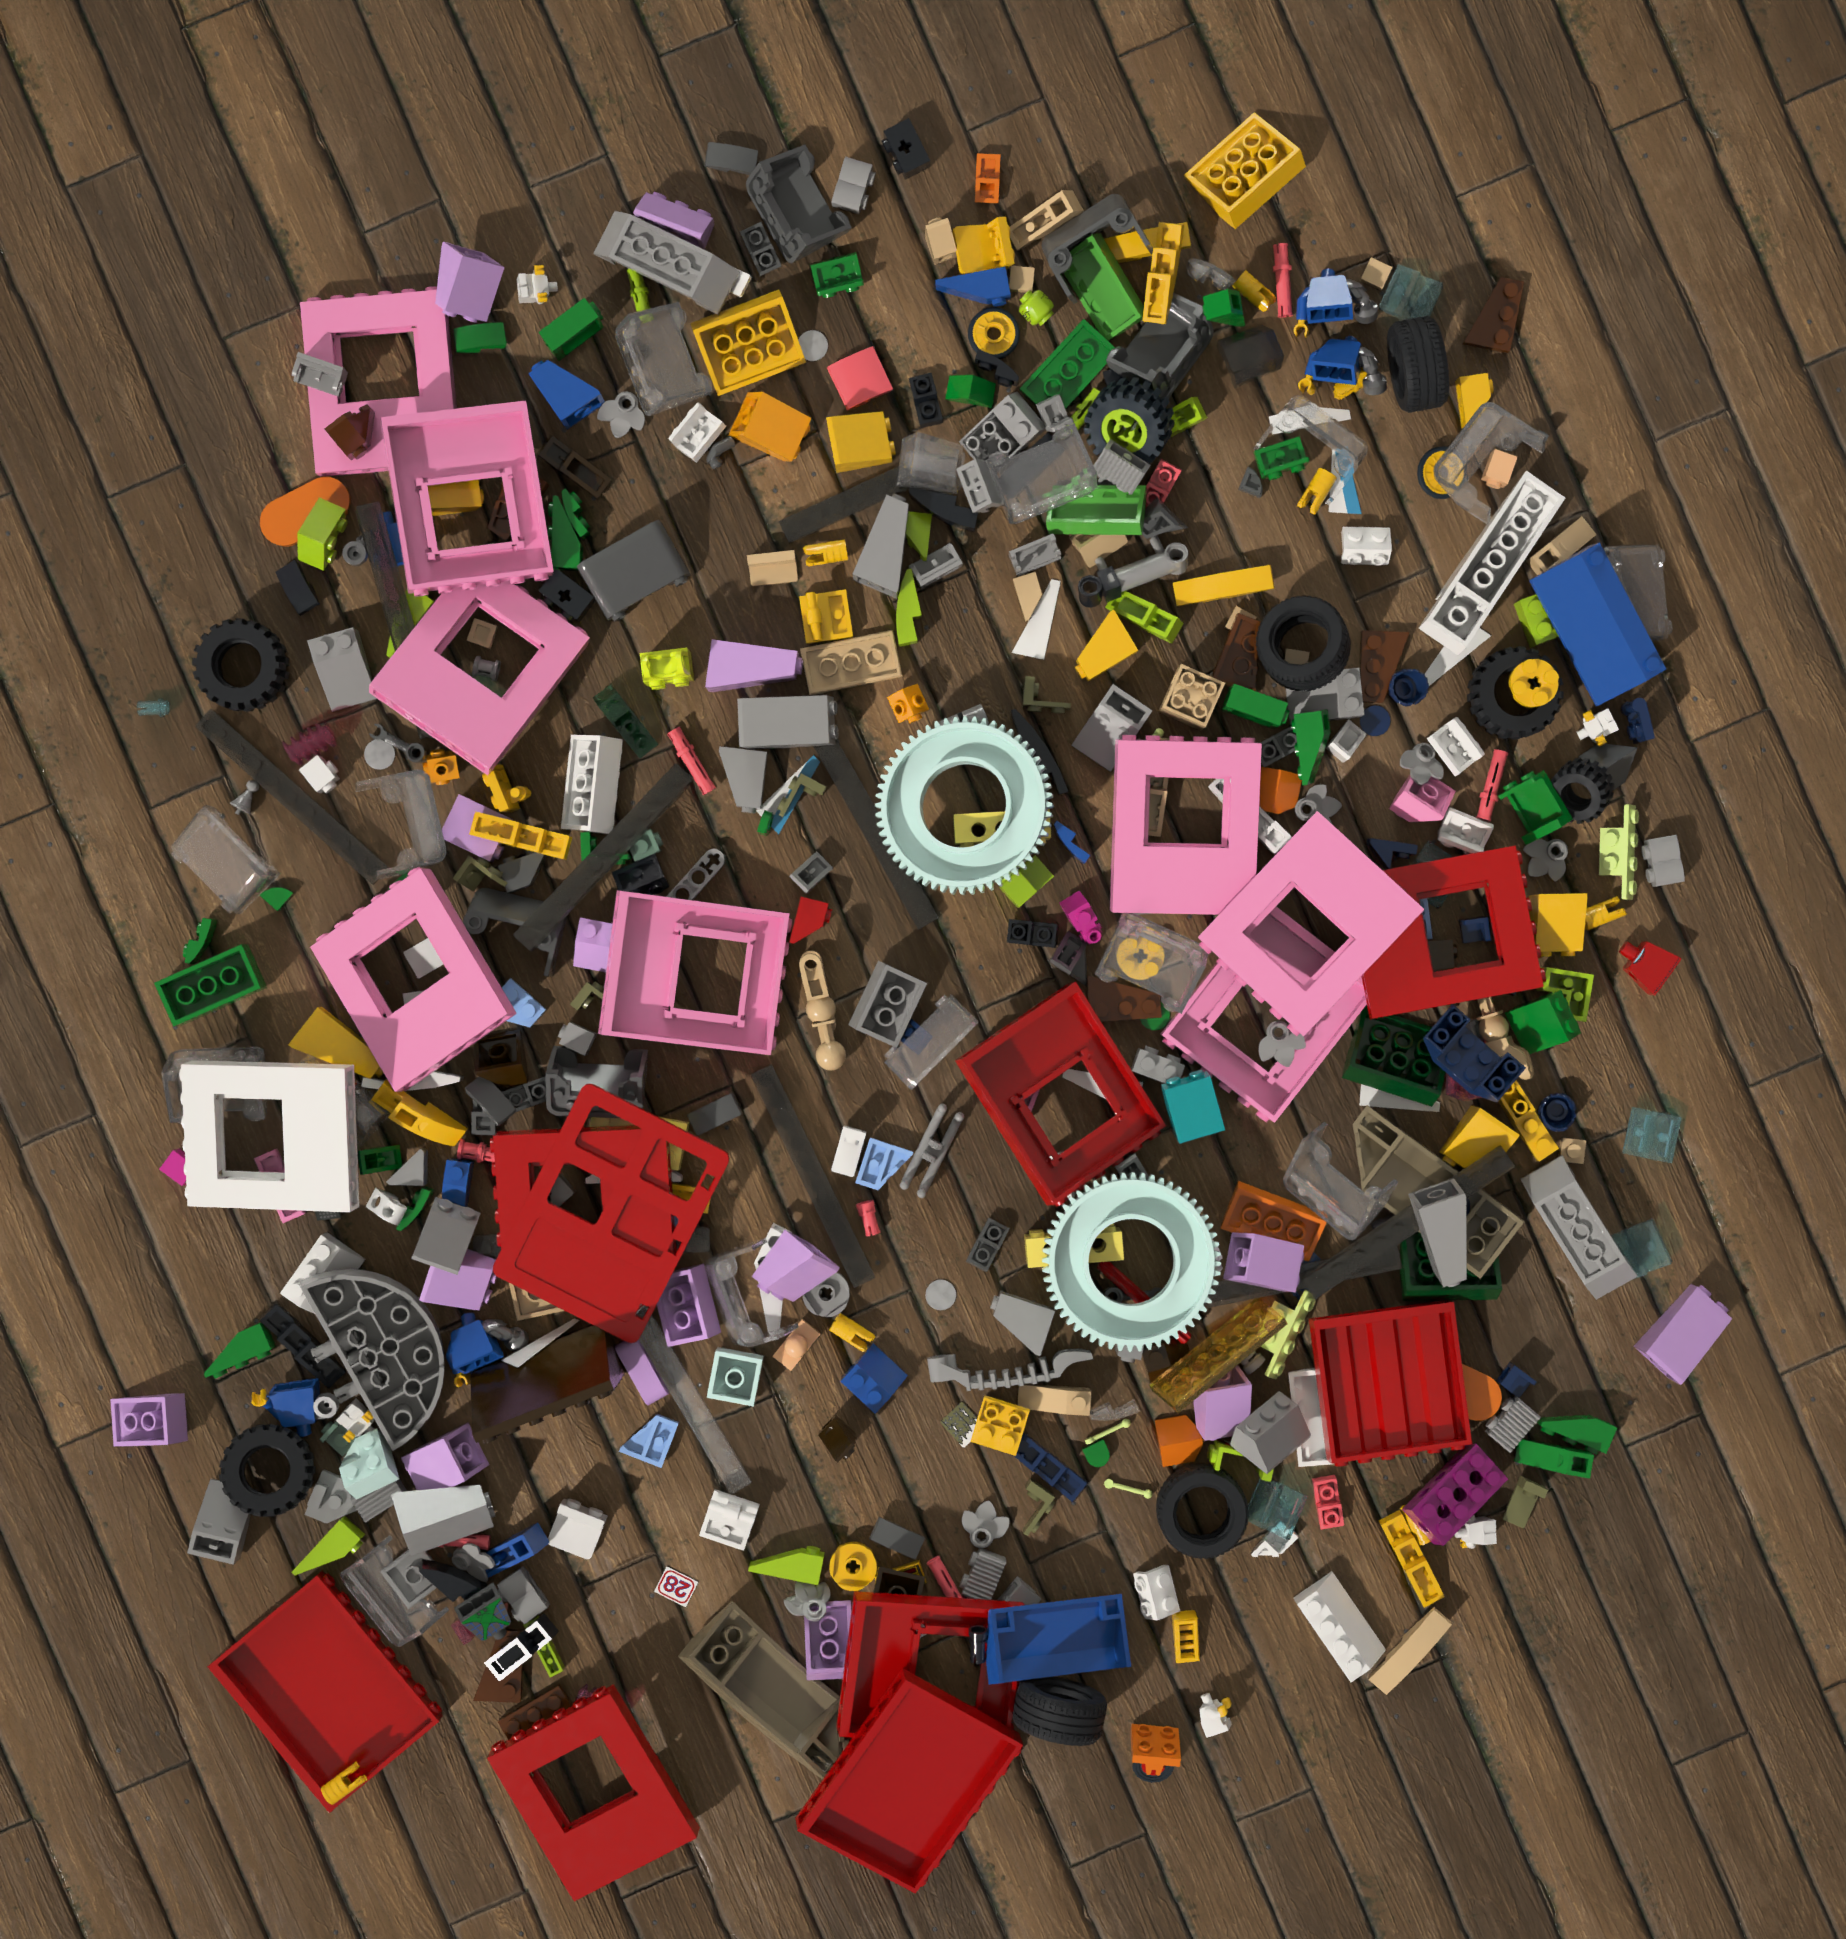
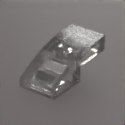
M1135 1400L1115 1409L1112 1408L1108 1401L1090 1410L1091 1420L1098 1421L1116 1420L1138 1413L1140 1410Z

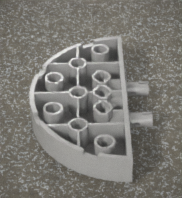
M338 1269L322 1272L302 1280L300 1288L329 1337V1341L311 1349L312 1356H315V1361L319 1363L335 1353L339 1355L352 1378L350 1383L333 1390L335 1396L339 1398V1403L341 1404L351 1397L360 1394L390 1448L394 1451L410 1440L425 1421L429 1419L441 1393L444 1377V1349L439 1328L432 1314L410 1289L398 1281L376 1272L359 1269Z

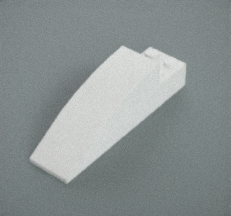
M1526 471L1435 598L1437 600L1419 626V629L1456 655H1459L1467 648L1565 500V497Z

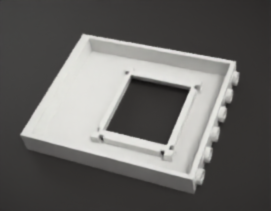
M191 1060L181 1064L179 1077L182 1081L180 1100L183 1105L181 1123L184 1128V1174L186 1175L187 1184L185 1197L188 1206L351 1212L359 1208L354 1065ZM223 1098L282 1100L285 1173L226 1171Z

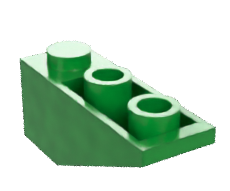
M1226 289L1203 296V313L1206 320L1238 327L1245 326L1240 291Z
M553 496V502H549L548 506L549 516L552 517V526H548V540H552V550L550 552L553 570L556 568L559 571H579L577 565L583 561V546L568 518L561 499L558 496Z
M1328 709L1294 714V719H1292V730L1296 733L1297 738L1295 753L1297 757L1299 756L1300 762L1298 777L1302 780V785H1308L1315 781L1331 734Z
M260 1322L238 1332L205 1371V1378L213 1375L214 1379L227 1374V1368L235 1365V1368L239 1369L250 1364L248 1360L257 1356L259 1360L271 1355L270 1350L276 1347L270 1330Z
M1592 1415L1543 1417L1537 1421V1424L1542 1426L1541 1431L1552 1436L1555 1435V1432L1563 1435L1562 1440L1576 1445L1577 1442L1585 1445V1450L1598 1455L1599 1451L1607 1454L1617 1427Z
M1522 1439L1519 1442L1514 1455V1462L1589 1479L1594 1455L1587 1450Z

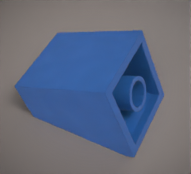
M549 360L536 363L531 368L532 371L528 373L567 430L600 408L605 402L598 389Z

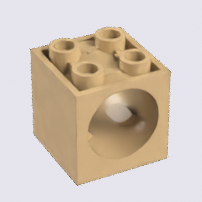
M1180 664L1176 669L1158 712L1202 731L1207 726L1225 683Z

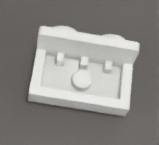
M698 402L673 430L669 440L678 450L697 463L725 429L726 425Z
M1342 527V564L1377 566L1389 564L1392 552L1390 528Z
M1458 717L1444 724L1427 738L1454 776L1460 774L1485 755L1479 743L1474 740Z
M1449 807L1439 827L1438 840L1446 847L1461 849L1465 854L1483 852L1494 824Z
M1161 1565L1147 1572H1135L1133 1574L1135 1579L1134 1585L1141 1603L1140 1609L1145 1619L1160 1620L1180 1612L1169 1565Z

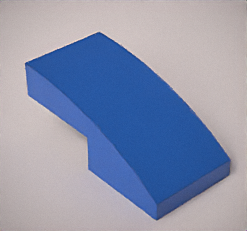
M1056 821L1053 827L1060 841L1075 858L1083 864L1086 863L1090 855L1071 842L1076 833Z

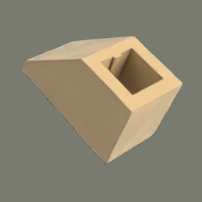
M939 217L928 222L929 225L925 226V239L934 265L956 258L957 249L949 219L942 220Z

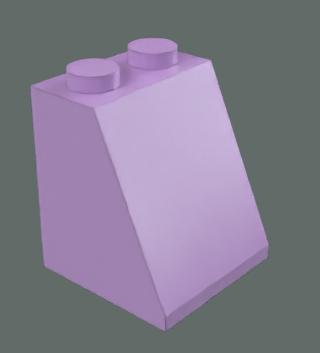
M443 242L435 304L443 309L442 312L448 316L456 317L459 314L463 315L464 319L477 323V320L487 322L505 267L485 253Z
M784 1230L752 1277L759 1282L757 1286L765 1293L769 1294L771 1291V1294L781 1301L786 1298L794 1302L835 1274L840 1267L810 1242Z
M1232 1232L1223 1279L1296 1293V1288L1300 1282V1266L1304 1260V1245L1259 1234Z
M467 1249L458 1275L430 1266L419 1301L479 1311L484 1303H489L493 1291L489 1288L491 1283L495 1284L497 1276L493 1272V1265L496 1259Z
M1235 1360L1190 1367L1197 1430L1205 1441L1233 1437L1236 1426L1251 1413L1252 1384Z
M469 1423L401 1457L416 1490L456 1486L489 1465L479 1443L475 1442Z

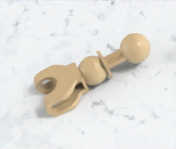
M808 950L802 954L799 963L808 1001L806 1014L812 1021V1027H818L821 1044L816 1050L817 1063L823 1069L832 1071L844 1064L846 1051L834 1038L831 1023L836 1022L834 1017L836 1005L829 997L822 957L817 951ZM813 960L817 965L814 968H808L805 962Z
M1492 997L1478 999L1482 1016L1476 1018V1020H1481L1479 1033L1487 1041L1485 1044L1500 1057L1509 1052L1526 1067L1519 1077L1524 1080L1532 1079L1534 1069L1529 1052L1523 1047L1516 1045L1511 1035L1507 1036L1509 1024L1500 1015L1503 1013V1010L1496 1012Z

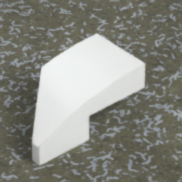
M1280 1519L1251 1551V1555L1253 1557H1258V1555L1279 1557V1554H1282L1298 1539V1534Z

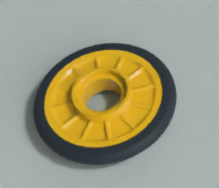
M987 308L980 311L973 317L968 328V339L973 350L976 353L978 349L998 359L1011 354L1020 338V329L1016 319L1008 311L1001 308ZM995 327L1000 330L1001 335L998 339L992 340L987 336V331L990 328Z
M1439 446L1430 449L1423 455L1418 465L1417 476L1419 484L1424 492L1433 498L1447 499L1454 496L1461 490L1466 479V465L1463 458L1457 451L1449 447ZM1440 466L1445 467L1447 470V476L1444 479H1440L1437 476V469Z

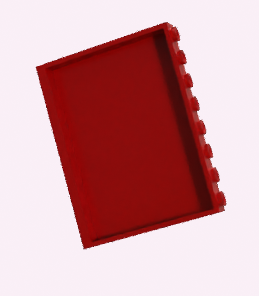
M321 1571L217 1657L208 1666V1669L330 1813L435 1726L443 1715L438 1703L431 1701L427 1697V1692L423 1685L419 1682L416 1683L412 1679V1674L408 1667L404 1664L401 1665L397 1661L393 1649L389 1646L386 1647L382 1643L378 1631L367 1625L365 1622L366 1618L362 1612L352 1607L350 1604L351 1600L343 1591L340 1592L336 1588V1583L332 1576ZM357 1761L359 1765L358 1770L347 1777L351 1783L363 1775L368 1780L337 1803L331 1805L324 1798L321 1787Z
M902 1668L795 1817L797 1831L916 1894L919 1888L926 1884L933 1869L940 1865L946 1851L953 1847L959 1833L966 1829L972 1815L979 1811L985 1797L993 1792L998 1779L1006 1774L1011 1761L1021 1753L1023 1742L1020 1734Z

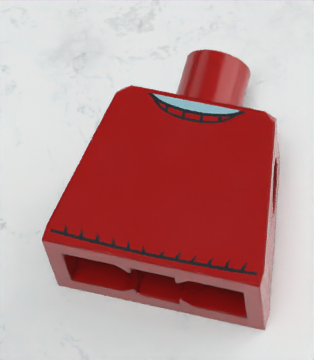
M1626 941L1619 950V953L1628 959L1623 966V970L1648 995L1656 996L1681 961L1679 956L1647 941L1641 942L1638 947Z

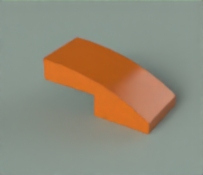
M977 153L975 202H999L1001 154Z

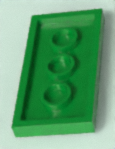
M1083 319L1020 387L1019 391L1035 406L1037 403L1058 394L1066 410L1107 365V356L1115 347Z

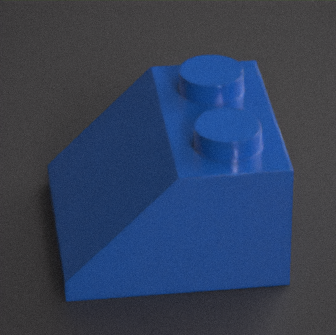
M873 1343L845 1372L840 1382L876 1414L908 1375Z

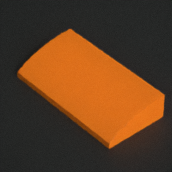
M1238 1181L1224 1215L1221 1229L1231 1233L1259 1234L1304 1245V1260L1309 1262L1327 1223V1214Z

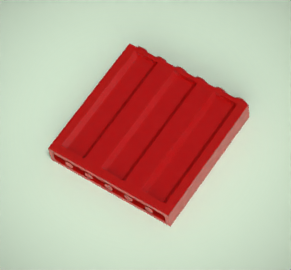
M1440 1300L1309 1318L1327 1461L1334 1464V1466L1340 1467L1349 1465L1348 1461L1357 1460L1358 1463L1372 1462V1458L1381 1457V1460L1395 1459V1455L1398 1454L1412 1457L1419 1455L1418 1452L1427 1451L1430 1454L1440 1453L1442 1448L1451 1447V1450L1465 1449V1445L1472 1444L1453 1301Z

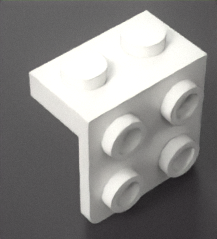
M563 1499L548 1537L549 1545L584 1559H590L608 1516L597 1508L590 1507L589 1509L584 1507L576 1500Z

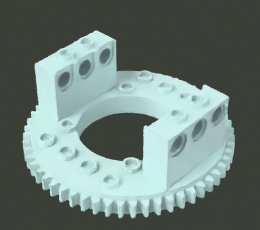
M967 716L963 717L961 723L957 717H954L952 724L945 718L943 726L935 721L934 729L926 725V733L917 730V738L909 736L910 744L902 742L904 750L896 749L895 752L898 757L889 758L893 765L884 767L889 773L888 775L880 776L885 783L878 784L877 786L883 792L876 794V797L881 799V802L875 804V807L881 809L875 816L882 819L877 823V826L884 828L879 835L887 837L882 843L885 846L891 845L887 852L890 855L895 854L892 860L894 862L901 861L899 868L902 870L908 867L906 871L908 876L915 873V881L918 882L923 878L922 885L927 887L931 882V889L936 890L940 885L942 893H945L949 888L950 893L955 895L957 889H959L961 895H965L966 890L974 895L976 888L981 893H984L985 886H988L992 891L994 890V883L1002 887V880L1004 878L1011 882L1012 873L1019 876L1018 869L1020 867L1026 870L1025 862L1033 863L1034 861L1031 854L1039 855L1040 853L1036 848L1037 845L1044 846L1045 843L1041 840V837H1048L1049 835L1044 831V828L1051 827V824L1046 819L1053 817V814L1047 810L1054 807L1053 803L1048 802L1049 799L1053 798V794L1046 792L1052 788V785L1044 783L1049 779V775L1041 774L1046 768L1044 765H1038L1041 758L1039 756L1033 757L1036 753L1033 748L1027 750L1030 744L1027 741L1021 743L1022 737L1019 734L1013 738L1014 731L1012 729L1005 733V725L1002 724L997 729L996 721H992L988 726L986 718H983L979 724L977 717H973L970 723ZM963 764L976 765L992 772L1001 782L1006 797L1004 818L997 831L986 841L978 845L960 848L946 845L938 841L931 834L925 823L923 802L926 791L932 781L946 769Z
M1121 1172L1120 1179H1117L1113 1173L1111 1174L1110 1181L1105 1176H1102L1101 1184L1096 1180H1092V1188L1085 1184L1084 1193L1076 1190V1199L1071 1196L1068 1197L1071 1204H1062L1065 1210L1064 1213L1057 1211L1056 1215L1059 1217V1220H1051L1055 1228L1047 1229V1232L1052 1237L1044 1238V1242L1049 1244V1247L1042 1248V1251L1048 1254L1047 1257L1042 1258V1262L1047 1263L1048 1266L1043 1267L1042 1271L1049 1273L1048 1276L1043 1278L1044 1282L1051 1283L1046 1287L1047 1292H1054L1049 1298L1051 1301L1058 1300L1054 1305L1056 1310L1063 1308L1059 1314L1061 1318L1069 1316L1066 1320L1067 1325L1075 1322L1073 1327L1075 1332L1082 1328L1081 1336L1084 1338L1090 1334L1089 1340L1092 1343L1099 1338L1098 1344L1101 1347L1107 1341L1109 1349H1112L1117 1344L1118 1350L1122 1351L1124 1345H1126L1128 1351L1131 1352L1134 1345H1136L1138 1351H1142L1144 1344L1148 1350H1151L1153 1342H1155L1158 1348L1161 1347V1340L1163 1339L1169 1344V1336L1172 1335L1178 1339L1179 1330L1185 1334L1187 1333L1185 1325L1195 1326L1192 1319H1201L1198 1312L1207 1311L1203 1304L1212 1303L1207 1297L1208 1294L1216 1293L1211 1286L1219 1284L1213 1277L1221 1273L1214 1269L1216 1266L1221 1265L1220 1261L1215 1260V1257L1220 1256L1221 1252L1214 1250L1215 1247L1219 1246V1242L1212 1241L1217 1236L1216 1232H1209L1213 1224L1205 1223L1209 1218L1207 1214L1200 1215L1203 1210L1202 1206L1194 1208L1197 1202L1196 1199L1193 1198L1187 1201L1190 1195L1187 1191L1179 1195L1182 1188L1177 1186L1172 1190L1173 1182L1171 1181L1164 1186V1178L1162 1177L1155 1182L1153 1174L1146 1180L1145 1173L1142 1172L1138 1179L1135 1172H1131L1129 1178L1126 1177L1124 1172ZM1125 1219L1144 1220L1157 1226L1166 1235L1173 1252V1269L1165 1287L1151 1299L1135 1304L1120 1303L1103 1295L1094 1285L1089 1272V1254L1097 1236L1109 1225Z

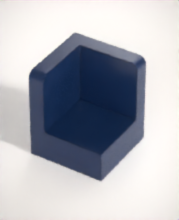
M1480 916L1459 919L1462 943L1491 941L1488 917Z
M1511 1362L1508 1363L1496 1379L1499 1384L1517 1397H1521L1530 1383L1532 1385L1537 1383Z

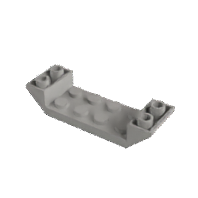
M614 211L593 253L614 265L617 262L693 299L697 305L719 315L740 273L714 254L640 218Z
M1562 1155L1521 1178L1536 1209L1578 1276L1596 1300L1638 1277L1578 1184L1573 1171Z

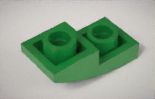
M503 322L475 324L453 329L456 353H479L481 349H502L507 345Z
M564 489L562 491V499L566 513L574 529L584 541L590 536V533L587 531L590 526L582 516L576 517L583 511L579 506L582 501L574 491L569 493Z
M202 918V922L198 923L196 934L199 936V939L189 940L183 949L185 963L196 964L202 957L213 938L218 920Z
M425 1186L421 1191L417 1190L412 1202L415 1204V1207L406 1206L407 1210L396 1230H404L419 1217L429 1203L434 1189Z

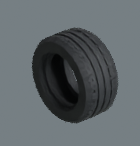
M1429 316L1396 321L1388 330L1387 352L1392 386L1398 405L1403 411L1408 413L1441 407L1447 401L1449 395V370L1445 345L1438 323Z
M1303 595L1302 597L1296 596L1291 597V599H1285V601L1276 604L1275 607L1270 609L1271 611L1266 613L1267 615L1260 622L1259 631L1256 634V649L1262 665L1277 684L1279 683L1280 686H1284L1286 689L1289 688L1298 692L1316 690V688L1320 689L1322 686L1325 687L1327 683L1330 684L1332 680L1337 678L1336 676L1341 674L1340 672L1344 670L1349 660L1351 641L1346 624L1335 607L1321 598ZM1312 623L1326 629L1328 632L1327 646L1322 654L1312 662L1302 665L1291 664L1280 657L1279 647L1281 640L1286 632L1294 626Z
M1206 1463L1186 1465L1172 1473L1163 1483L1158 1493L1156 1515L1159 1526L1172 1547L1176 1548L1179 1552L1181 1551L1182 1554L1198 1559L1214 1558L1230 1551L1242 1539L1249 1519L1247 1499L1234 1477L1222 1468H1220V1471L1214 1470L1211 1464ZM1197 1487L1215 1488L1225 1496L1228 1506L1226 1519L1222 1525L1212 1533L1203 1535L1189 1533L1183 1529L1178 1523L1176 1515L1178 1503L1183 1495Z
M1044 1677L1022 1680L1018 1686L1012 1717L1019 1729L1039 1739L1064 1745L1086 1746L1094 1744L1102 1735L1107 1701L1103 1694L1096 1689L1064 1678Z

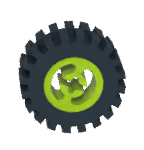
M1127 377L1121 378L1118 383L1115 380L1110 382L1093 401L1084 419V422H1087L1084 427V434H1090L1086 441L1088 445H1095L1093 453L1096 456L1102 453L1111 439L1140 459L1151 464L1159 456L1173 432L1171 430L1174 427L1175 420H1172L1171 417L1174 412L1173 408H1166L1170 402L1167 396L1161 399L1159 395L1162 391L1158 387L1153 391L1149 388L1150 382L1145 381L1141 385L1139 384V378L1133 377L1130 383H1128Z

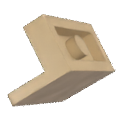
M1074 534L1069 537L1072 545L1081 553L1089 568L1096 565V558L1103 557L1105 559L1128 542L1125 535Z
M794 550L747 555L751 586L798 581Z

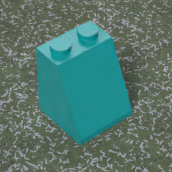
M1193 1071L1189 1073L1188 1077L1182 1079L1180 1077H1173L1166 1080L1165 1084H1161L1171 1129L1179 1144L1225 1130L1211 1076L1207 1071Z

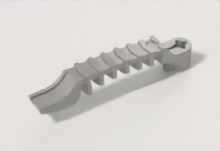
M1063 1349L1056 1352L1053 1356L1052 1365L1054 1370L1049 1371L1046 1356L1038 1358L1042 1373L1036 1372L1035 1363L1027 1364L1029 1375H1023L1022 1367L1014 1368L1016 1377H1010L1009 1369L1001 1370L1003 1378L997 1379L996 1370H989V1379L985 1380L983 1370L975 1371L976 1375L970 1376L969 1370L958 1368L955 1354L931 1356L927 1358L930 1382L956 1380L965 1386L967 1391H971L979 1388V1390H984L985 1388L997 1389L1003 1386L1010 1388L1013 1385L1024 1386L1026 1383L1049 1382L1052 1378L1060 1377L1066 1367L1072 1363L1091 1360L1093 1356L1090 1350Z

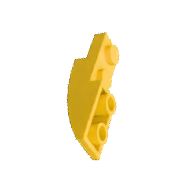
M387 1079L371 1099L391 1113L388 1117L405 1129L434 1142L455 1146L468 1129L430 1102L423 1105L404 1091L395 1092Z
M1516 1080L1501 1097L1499 1103L1516 1132L1520 1135V1138L1526 1143L1536 1160L1540 1162L1559 1148Z

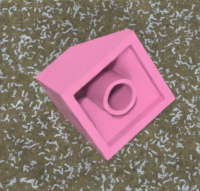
M1409 775L1395 796L1390 810L1408 822L1442 820L1456 791L1432 776L1426 784L1418 785Z

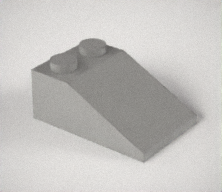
M352 627L307 640L313 663L332 712L377 699L369 693V684L373 679L360 633L357 629Z
M1344 669L1340 672L1339 676H1336L1335 680H1332L1330 684L1327 683L1325 687L1322 686L1320 689L1305 690L1304 692L1286 689L1287 707L1290 710L1288 715L1289 725H1292L1294 714L1328 709L1329 721L1364 716L1360 669Z
M435 1197L411 1259L458 1275L481 1213L474 1211L472 1208L452 1203L447 1199Z

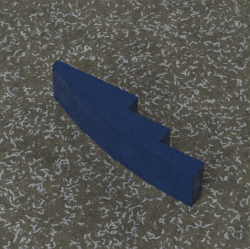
M1023 1432L1017 1454L1014 1457L1032 1472L1038 1474L1052 1487H1055L1070 1501L1075 1502L1089 1483Z

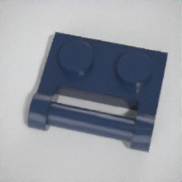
M1636 698L1632 702L1623 703L1621 713L1627 716L1629 723L1627 734L1629 739L1633 740V744L1654 739V731L1646 701L1643 698Z

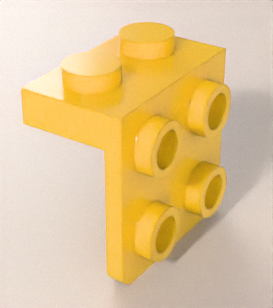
M1006 216L997 217L988 224L957 226L952 230L961 274L1006 267L1007 269L1015 264V253L1011 247L1010 227L1007 224Z

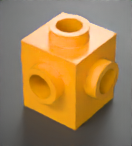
M918 684L903 688L887 697L898 723L907 720L910 724L922 719V713L929 710Z
M436 749L426 755L427 762L422 763L424 776H429L431 783L436 782V785H444L450 783L452 779L460 778L455 752H445L444 749Z

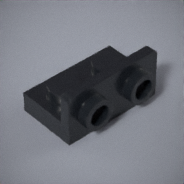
M656 854L612 872L618 891L652 895L659 894L669 887Z

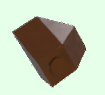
M368 404L361 406L359 413L356 414L349 411L324 428L350 460L363 457L367 453L366 449L371 446L375 412Z

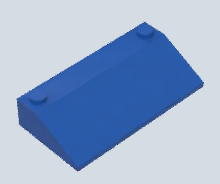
M1600 542L1587 546L1529 580L1595 706L1603 704L1666 670Z
M1122 1594L989 1609L986 1647L989 1685L1131 1667Z

